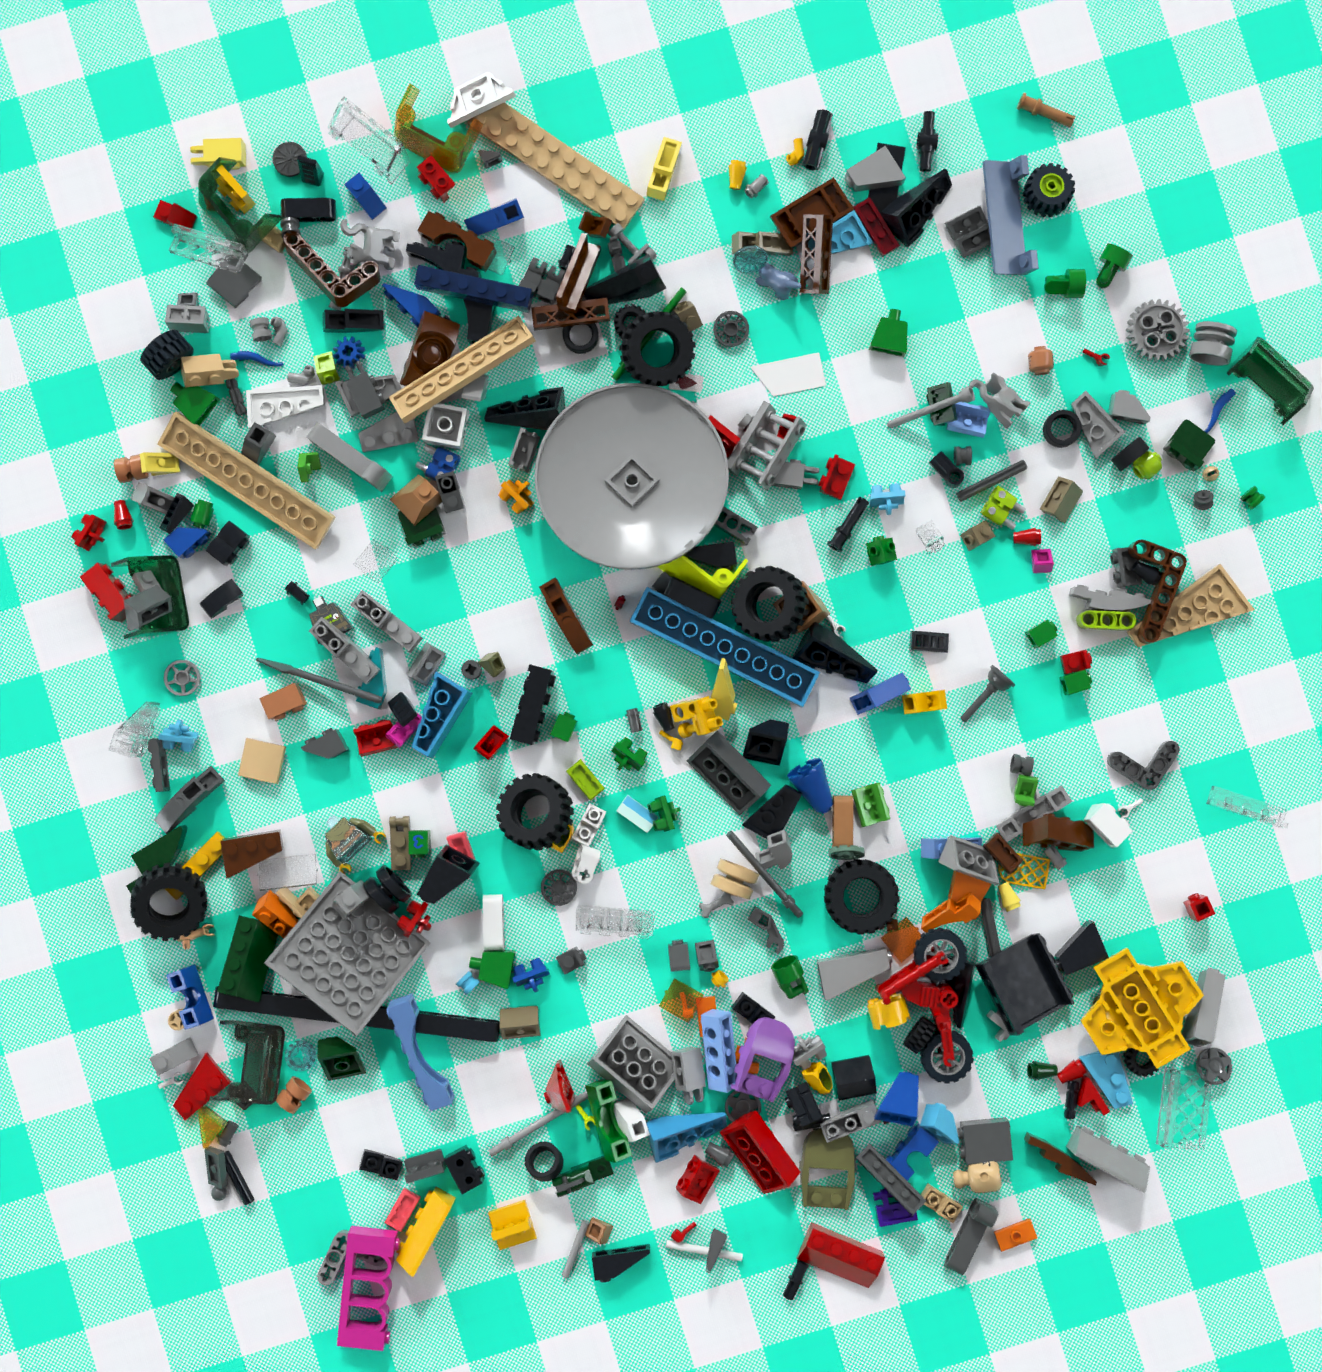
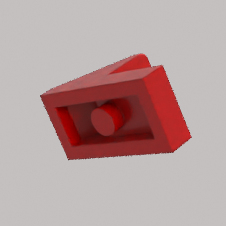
M160 200L153 217L158 221L190 234L197 215L176 203L172 205Z
M1084 1075L1080 1082L1077 1105L1082 1107L1090 1102L1096 1113L1099 1111L1103 1116L1108 1114L1110 1110L1090 1078Z

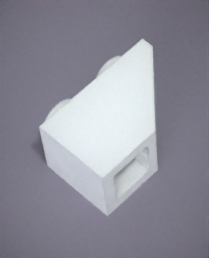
M626 1098L614 1103V1114L618 1126L627 1136L629 1142H634L650 1135L644 1115L633 1102Z

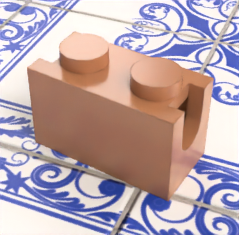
M299 683L290 684L259 698L268 719H275V721L286 718L285 714L291 711L293 714L303 710V706L307 705Z

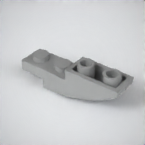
M1084 585L1072 587L1069 592V596L1087 600L1085 608L1098 611H1126L1151 603V600L1147 599L1146 595L1141 593L1132 595L1123 588L1109 591L1108 596L1105 591L1096 590L1093 592Z
M362 590L351 603L352 607L410 653L423 639L411 627Z
M321 617L309 630L327 650L344 662L365 684H369L381 670L357 644L325 618Z

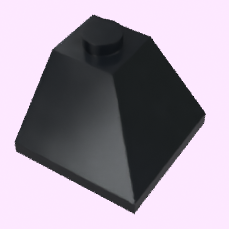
M770 719L750 728L743 757L780 766L787 741L789 723Z

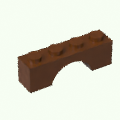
M428 211L417 230L420 236L436 245L447 239H456L463 242L467 247L466 258L469 263L486 272L497 254L494 244L487 239L481 240L477 238L478 235L471 230L465 231L461 229L462 226L455 221L448 222L442 214Z

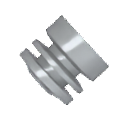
M1203 321L1197 323L1196 332L1194 333V339L1197 341L1192 343L1189 357L1196 362L1207 365H1228L1233 352L1229 346L1235 343L1234 337L1237 335V329L1220 322Z

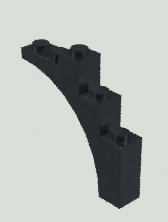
M418 242L407 244L406 252L410 257L423 260L441 270L481 278V274L477 269L472 267L464 269L467 250L460 242L446 243L445 250L439 246L424 247V244ZM463 299L468 317L467 340L469 344H474L490 334L495 306Z

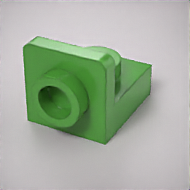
M318 452L299 453L297 468L301 483L309 482V475L313 473V470L321 469Z

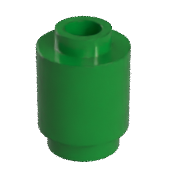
M198 499L190 519L191 522H194L193 526L204 529L205 526L209 527L214 511L212 508L213 503Z

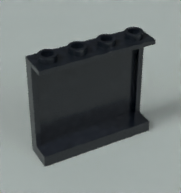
M1040 933L1030 934L975 965L1009 1035L1018 1036L1024 1032L1023 1029L1066 1005L1074 1004L1072 992L1066 987L1063 981V974L1058 971L1055 965V958L1049 953L1046 947V940Z

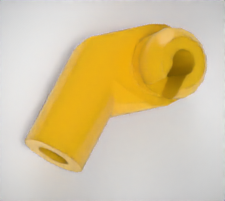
M802 138L793 140L794 151L786 156V162L789 165L798 164L804 157Z

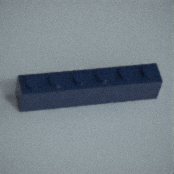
M418 265L414 281L417 290L530 313L533 299L531 288Z

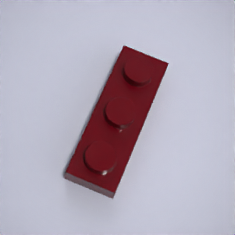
M870 197L853 207L882 257L900 246Z

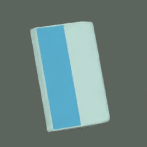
M629 795L626 796L616 810L646 833L652 828L653 821L658 819L657 815L654 813L650 814L647 808Z

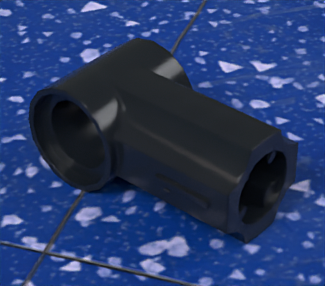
M942 451L929 462L950 488H957L963 482V471L957 468ZM957 474L960 480L952 482L950 475Z

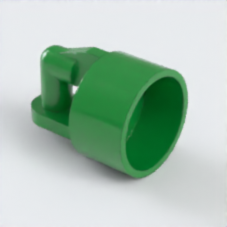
M1107 243L1099 258L1105 264L1097 277V285L1100 288H1107L1118 270H1126L1133 255L1119 246Z
M1067 269L1065 275L1047 276L1044 289L1048 294H1064L1065 298H1083L1086 290L1085 269Z
M796 955L783 957L772 964L771 969L775 979L787 998L793 999L801 993L805 995L809 992L802 976L804 970ZM796 981L797 986L792 988L791 982Z

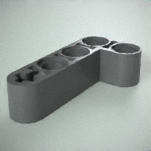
M978 1198L973 1200L945 1258L944 1267L964 1275L987 1226L992 1228L997 1220L998 1211L994 1206Z

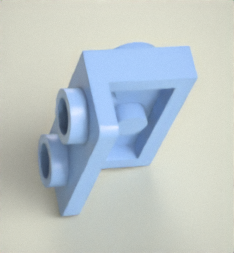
M965 402L956 403L955 408L958 420L947 423L946 430L984 438L988 417L991 412L989 408Z

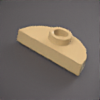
M265 223L252 228L251 234L277 252L283 253L285 247L284 240L281 236V231L276 226Z

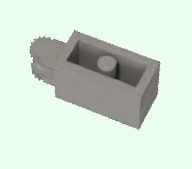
M791 459L790 462L783 464L772 486L802 489L803 484L818 485V480L804 478V472L816 474L819 473V468L805 466V464H801L800 460ZM766 461L765 469L767 468L770 462Z
M686 1047L671 1051L676 1090L683 1091L685 1103L688 1105L693 1104L694 1099L696 1102H702L704 1099L703 1087H706V1076L703 1069L701 1048Z

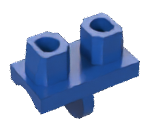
M540 958L530 961L533 969L526 972L523 964L513 967L515 976L512 977L513 982L517 986L524 984L525 990L532 988L534 992H538V985L544 983L542 977L550 975L548 968Z

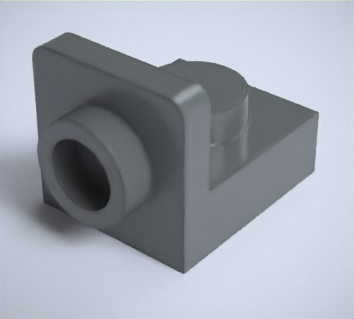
M714 940L695 943L700 971L711 972L718 968L719 964Z
M577 946L556 956L564 974L584 966V960L587 959L582 949L579 950Z

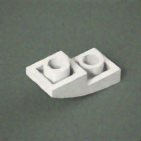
M589 803L571 840L580 845L589 846L606 811Z

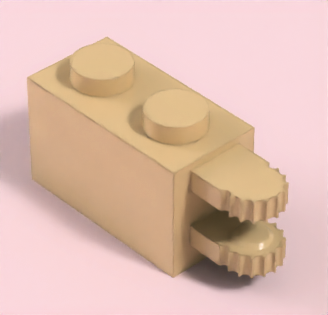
M220 354L181 357V373L185 387L224 384V380L236 379L239 376V371L235 369L237 366L236 361L233 359L221 360Z

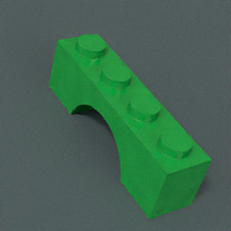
M600 1079L585 1085L605 1160L616 1163L632 1156L628 1138L619 1128L615 1118L614 1103L617 1097L612 1080Z

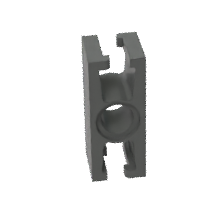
M723 506L722 513L726 515L724 522L717 520L714 526L748 545L751 539L749 537L746 539L737 531L740 526H744L752 530L751 532L754 534L758 527ZM730 519L735 520L737 527L730 529L727 526V521Z

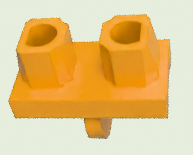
M508 480L501 484L502 489L498 496L505 502L513 497L516 502L511 508L517 514L534 505V502L529 498L532 492L528 489L530 485L528 481L522 484L519 480L515 483Z

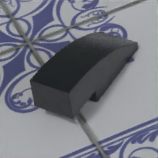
M345 309L344 311L324 310L323 332L349 333L384 330L383 310Z

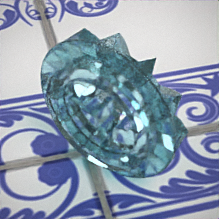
M297 1040L291 1043L285 1052L287 1065L295 1071L308 1070L316 1060V1051L313 1045L307 1041ZM299 1050L302 1053L308 1054L303 1058V1061L297 1057L293 1058V1056L299 1053Z

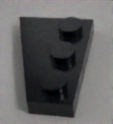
M785 784L752 814L742 826L766 839L768 835L782 831L803 793Z

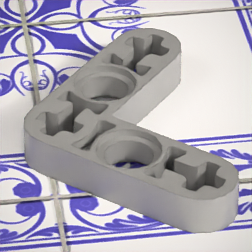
M340 1230L331 1243L317 1275V1279L322 1285H330L336 1278L346 1256L347 1242H344L341 1249L337 1248L341 1241L339 1238L345 1236L347 1241L348 1230ZM330 1254H339L340 1261L332 1262ZM356 1254L357 1258L374 1266H380L385 1262L383 1258L376 1260L375 1255H369L368 1257L366 1254ZM329 1266L333 1267L329 1273L330 1277L324 1279V1274L322 1273H326Z

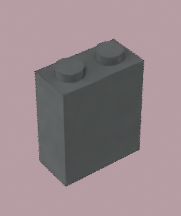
M1006 1117L960 1121L957 1133L959 1140H962V1147H959L960 1158L967 1165L1013 1160L1010 1122Z

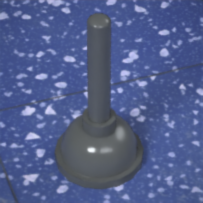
M994 665L990 666L991 670L988 673L989 683L986 685L987 688L960 717L963 722H967L993 692L996 693L997 690L1005 691L1011 686H1015Z

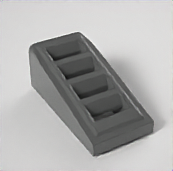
M715 1228L711 1233L705 1272L711 1273L728 1237L725 1233Z

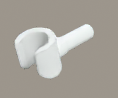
M830 615L826 617L837 636H840L837 633V628L839 627L846 632L845 627L837 624Z
M1139 799L1128 806L1121 805L1117 811L1125 808L1127 812L1121 817L1126 818L1129 816L1130 811L1143 803V801Z
M181 1072L175 1073L171 1079L158 1084L159 1089L170 1084H181L184 1079L182 1081H176L175 1076L181 1074Z

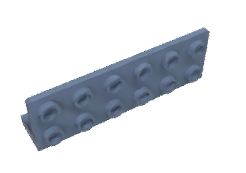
M1020 155L1011 161L985 160L982 164L993 273L997 275H1027L1039 269L1037 250L1025 252L1018 180L1029 175L1027 155Z

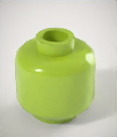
M1146 451L1133 462L1132 469L1134 474L1140 479H1151L1162 469V458L1156 452Z

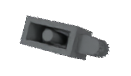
M359 360L356 362V366L361 374L354 376L352 368L348 365L345 369L350 379L345 382L361 416L366 419L385 410L383 404L386 402L382 393H377L375 389L378 385L374 376H369Z

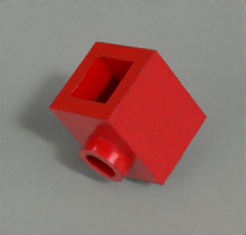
M1195 893L1188 896V900L1183 902L1191 920L1199 922L1215 914L1208 896Z

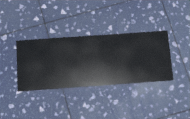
M878 143L876 151L886 146L902 171L906 147ZM899 186L869 190L868 198H871L880 214L893 200L897 199Z

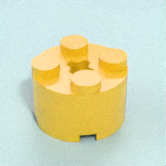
M902 993L891 995V1003L889 1005H885L883 1000L878 997L867 1000V1008L873 1029H881L880 1025L891 1028L906 1023L907 1019H911L905 997Z

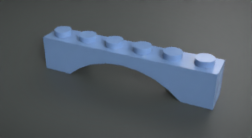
M413 994L391 1000L387 1007V1015L395 1025L394 1032L397 1037H400L403 1053L408 1056L409 1068L411 1071H414L416 1076V1085L423 1092L424 1104L428 1105L430 1111L451 1105L455 1095L449 1080L436 1072L427 1063L419 1050L416 1040V1021L420 1010Z

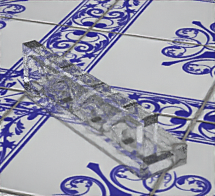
M175 223L171 228L175 238L168 249L170 253L234 273H240L248 257L244 244ZM179 242H183L188 245V247L184 249H176ZM203 248L205 252L196 255L193 253V250ZM216 253L222 254L223 256L222 258L217 260H212L210 258L211 255ZM234 258L239 259L236 267L229 265L227 261Z
M1211 787L1206 804L1279 828H1288L1289 823L1284 822L1287 809L1220 787Z

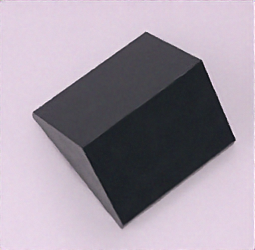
M869 1055L831 1062L839 1101L877 1093L875 1075Z

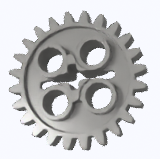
M1152 299L1148 304L1146 302L1141 304V307L1135 309L1136 313L1130 315L1132 319L1128 320L1127 324L1131 327H1128L1126 331L1131 334L1126 339H1132L1133 342L1129 346H1136L1134 353L1141 351L1140 358L1147 355V361L1154 357L1155 362L1160 357L1162 361H1165L1167 356L1171 359L1174 357V353L1178 354L1181 352L1179 348L1185 347L1182 341L1189 339L1184 335L1190 332L1189 329L1185 328L1189 322H1183L1186 314L1180 316L1179 313L1182 309L1175 310V303L1168 306L1169 300L1162 304L1161 299H1158L1156 303ZM1161 315L1168 318V323L1162 321ZM1143 320H1147L1150 323V327H1145ZM1168 326H1174V328L1164 329V330L1161 331L1160 333H1159V331H1155V332L1149 333V334H1147V335H1142V334H1141L1142 332H1151V331H1153L1155 328H1156L1157 330H1160V329L1166 328V327H1168ZM1166 334H1170L1173 338V341H1168L1166 339ZM1147 338H1151L1154 341V346L1148 344Z

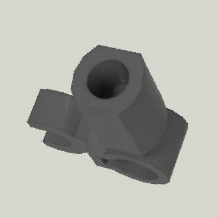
M617 236L609 238L608 248L610 256L613 257L612 263L616 272L626 265L624 257L621 256L623 254L620 241H618Z

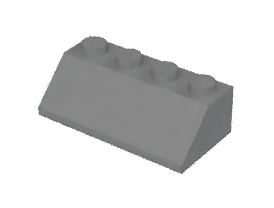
M1076 1126L1066 1145L1075 1156L1145 1193L1150 1166L1145 1163V1158L1138 1154L1134 1156L1128 1154L1129 1150L1119 1144L1117 1147L1111 1145V1140L1102 1135L1100 1138L1093 1135L1094 1131L1085 1126L1083 1129Z

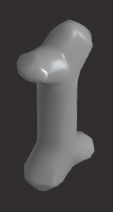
M724 892L721 898L710 904L700 903L699 908L702 910V917L708 918L713 910L724 904L733 906L734 901L731 899V895Z

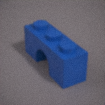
M195 964L166 975L172 993L179 991L185 996L186 1006L183 1010L179 1011L185 1030L214 1019Z
M919 1123L909 1129L907 1138L904 1141L901 1140L896 1145V1151L893 1155L886 1157V1160L907 1181L914 1174L912 1167L907 1164L908 1155L911 1152L919 1151L928 1157L939 1143L938 1139L923 1129Z

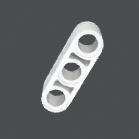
M503 894L483 895L484 951L504 950Z

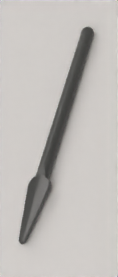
M256 658V661L282 673L291 674L375 703L382 702L381 696L294 668L288 664Z

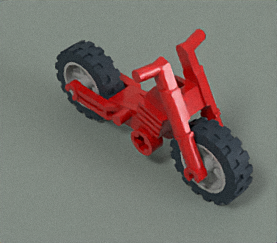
M943 928L929 929L926 934H921L919 940L917 939L916 946L913 949L914 960H912V963L890 976L885 982L877 984L875 989L882 997L885 1005L891 1003V995L901 991L908 1001L921 1007L930 1008L936 1025V1031L920 1051V1061L931 1078H934L937 1082L941 1083L943 1081L949 1084L952 1081L954 1083L958 1082V1079L961 1077L963 1079L967 1071L970 1072L972 1068L971 1063L974 1061L972 1057L973 1050L969 1042L962 1034L955 1030L951 1031L949 1011L950 1008L957 1005L958 996L951 986L946 983L936 986L935 983L921 982L917 979L928 977L930 980H937L938 982L952 980V977H957L961 969H964L965 961L967 962V950L963 941L951 930ZM943 941L941 948L935 942ZM947 943L953 947V949L944 951ZM931 945H933V947L931 948V951H927V950L929 949V947H930ZM954 953L952 960L947 958L946 955ZM953 1045H956L959 1050L953 1051ZM960 1055L959 1061H956L954 1056ZM933 1057H940L941 1059L934 1064ZM952 1062H953L954 1064H956V1065L953 1066L952 1068H949V1067H951V1063H952ZM944 1063L946 1069H941L939 1066Z

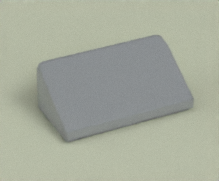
M426 642L407 675L427 686L446 653Z

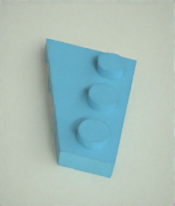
M855 210L833 223L831 254L873 244ZM813 238L808 242V247L811 251L815 247Z
M1100 1051L1079 1057L1114 1109L1133 1104L1119 1052L1101 1055Z

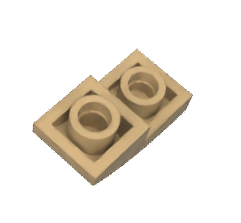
M927 1184L921 1193V1196L926 1200L925 1206L954 1223L963 1209L961 1204L930 1184Z

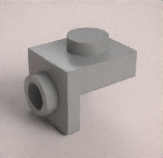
M151 570L137 572L132 576L140 593L155 585L160 586Z
M990 1010L986 1016L1001 1027L995 1038L1000 1042L1003 1039L1006 1040L1010 1035L998 1011L995 1013Z

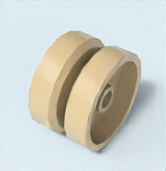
M720 858L717 869L727 875L714 874L710 884L730 895L750 900L753 890L750 886L743 884V882L756 884L759 873Z

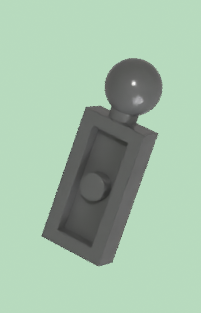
M209 1146L204 1149L208 1184L214 1186L211 1191L212 1198L216 1201H221L227 1195L225 1187L228 1185L224 1151Z

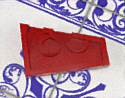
M208 1052L200 1061L173 1105L184 1120L188 1119L231 1083L230 1079Z

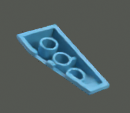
M725 1112L663 1116L646 1122L650 1134L647 1137L655 1163L679 1154L678 1150L687 1145L692 1147L697 1139L701 1137L707 1138L727 1127Z

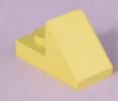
M143 452L140 454L142 473H151L152 476L180 472L179 459L171 453Z

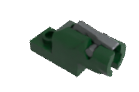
M604 1156L571 1167L570 1171L552 1179V1184L556 1188V1195L559 1198L595 1184V1181L613 1175L614 1172L610 1161H606Z

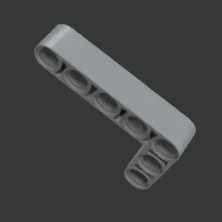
M318 422L306 437L381 492L393 477L382 466L368 459Z

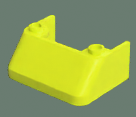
M684 555L657 567L663 572L665 571L670 577H676L720 600L747 565L748 560L745 559L734 574L728 569L721 568L713 576H710Z

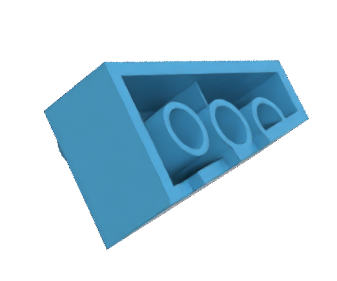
M437 671L435 672V679L430 688L429 697L422 712L423 716L412 744V748L432 759L473 694Z

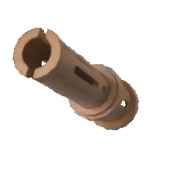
M1023 92L1017 105L1018 110H1026L1031 112L1033 116L1041 115L1071 128L1075 119L1074 115L1042 103L1043 101L1040 98L1034 99Z

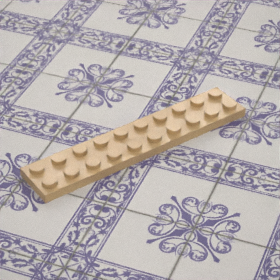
M505 102L469 119L467 122L471 128L595 213L612 220L614 226L619 223L625 230L645 201V198Z
M178 411L173 413L157 445L315 550L319 548L336 518L199 425L191 423Z

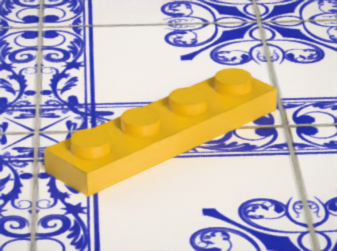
M216 832L181 868L189 867L192 869V874L197 873L201 877L222 856L220 841L225 837L220 832ZM165 889L175 900H178L183 895L177 889Z

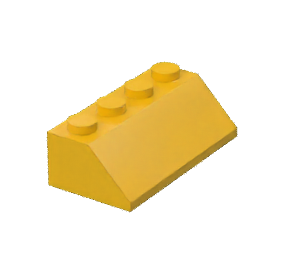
M435 1187L433 1192L429 1190L424 1199L427 1202L424 1209L419 1208L414 1217L417 1219L415 1225L410 1224L405 1234L408 1236L406 1242L403 1243L401 1241L399 1250H396V1253H398L396 1261L412 1277H414L456 1197L438 1187Z

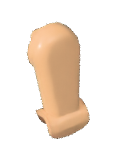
M205 924L202 928L196 929V931L191 930L189 936L184 937V935H181L180 940L177 941L182 942L184 950H188L190 948V941L195 940V938L204 935L215 936V934L209 933V929L214 927V925Z

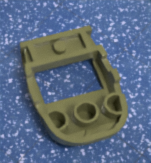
M821 1128L812 1130L804 1140L803 1153L799 1162L803 1207L811 1206L848 1210L855 1183L856 1165L853 1140L850 1135H846L826 1142ZM809 1168L848 1170L847 1188L808 1185Z

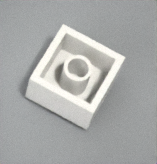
M440 403L432 406L427 410L422 440L427 444L462 450L469 411L466 408Z

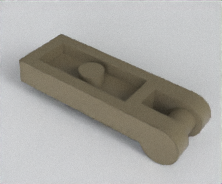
M391 816L389 818L391 870H411V854H409L410 817L396 818V816ZM397 826H403L404 831H397Z

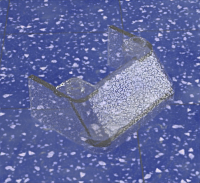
M343 97L339 101L327 127L329 130L328 134L336 141L338 139L341 141L345 140L370 160L374 166L373 170L381 177L385 175L388 182L392 185L411 162L404 145L349 99Z

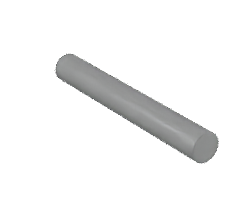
M586 1220L581 1222L562 1272V1276L565 1278L570 1276L589 1226V1222Z

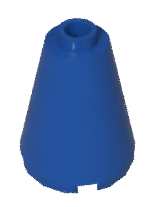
M814 758L806 761L807 765L802 767L800 765L796 766L787 776L793 786L803 793L802 796L816 812L824 814L832 809L833 800L824 764L820 758Z

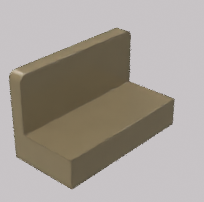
M1058 476L1040 510L1043 513L1055 516L1061 523L1065 524L1081 497L1083 490L1074 481Z
M538 1006L500 1009L502 1040L541 1036Z

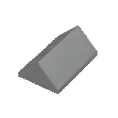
M953 835L948 837L938 861L939 863L954 871L996 886L999 884L995 859L983 846Z

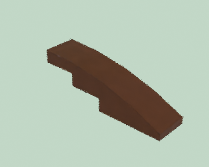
M1028 1132L1026 1133L1025 1141L1028 1144L1041 1148L1040 1154L1043 1158L1056 1162L1055 1168L1059 1172L1096 1186L1097 1182L1064 1151L1042 1138Z

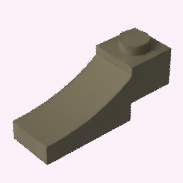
M738 231L732 235V254L790 256L793 254V248H789L779 233Z

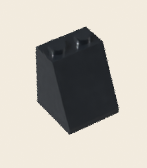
M445 845L436 856L417 895L424 902L435 904L469 879L480 863Z

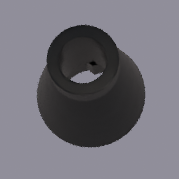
M1136 561L1131 568L1148 585H1156L1162 576L1159 568L1141 563L1140 561Z
M667 702L655 705L653 707V714L664 732L674 729L671 709Z

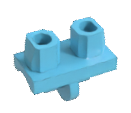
M899 483L889 485V492H883L882 486L874 485L871 489L869 506L879 507V510H886V514L891 515L892 509H898V505L904 504L905 490L901 489Z
M178 719L176 724H169V728H164L163 732L159 733L158 740H162L163 749H174L175 743L180 742L182 751L191 752L195 741L199 737V732L189 731V726H183V720Z

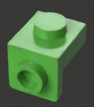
M1018 775L1013 793L1015 803L1021 806H1034V796L1039 782L1038 777Z

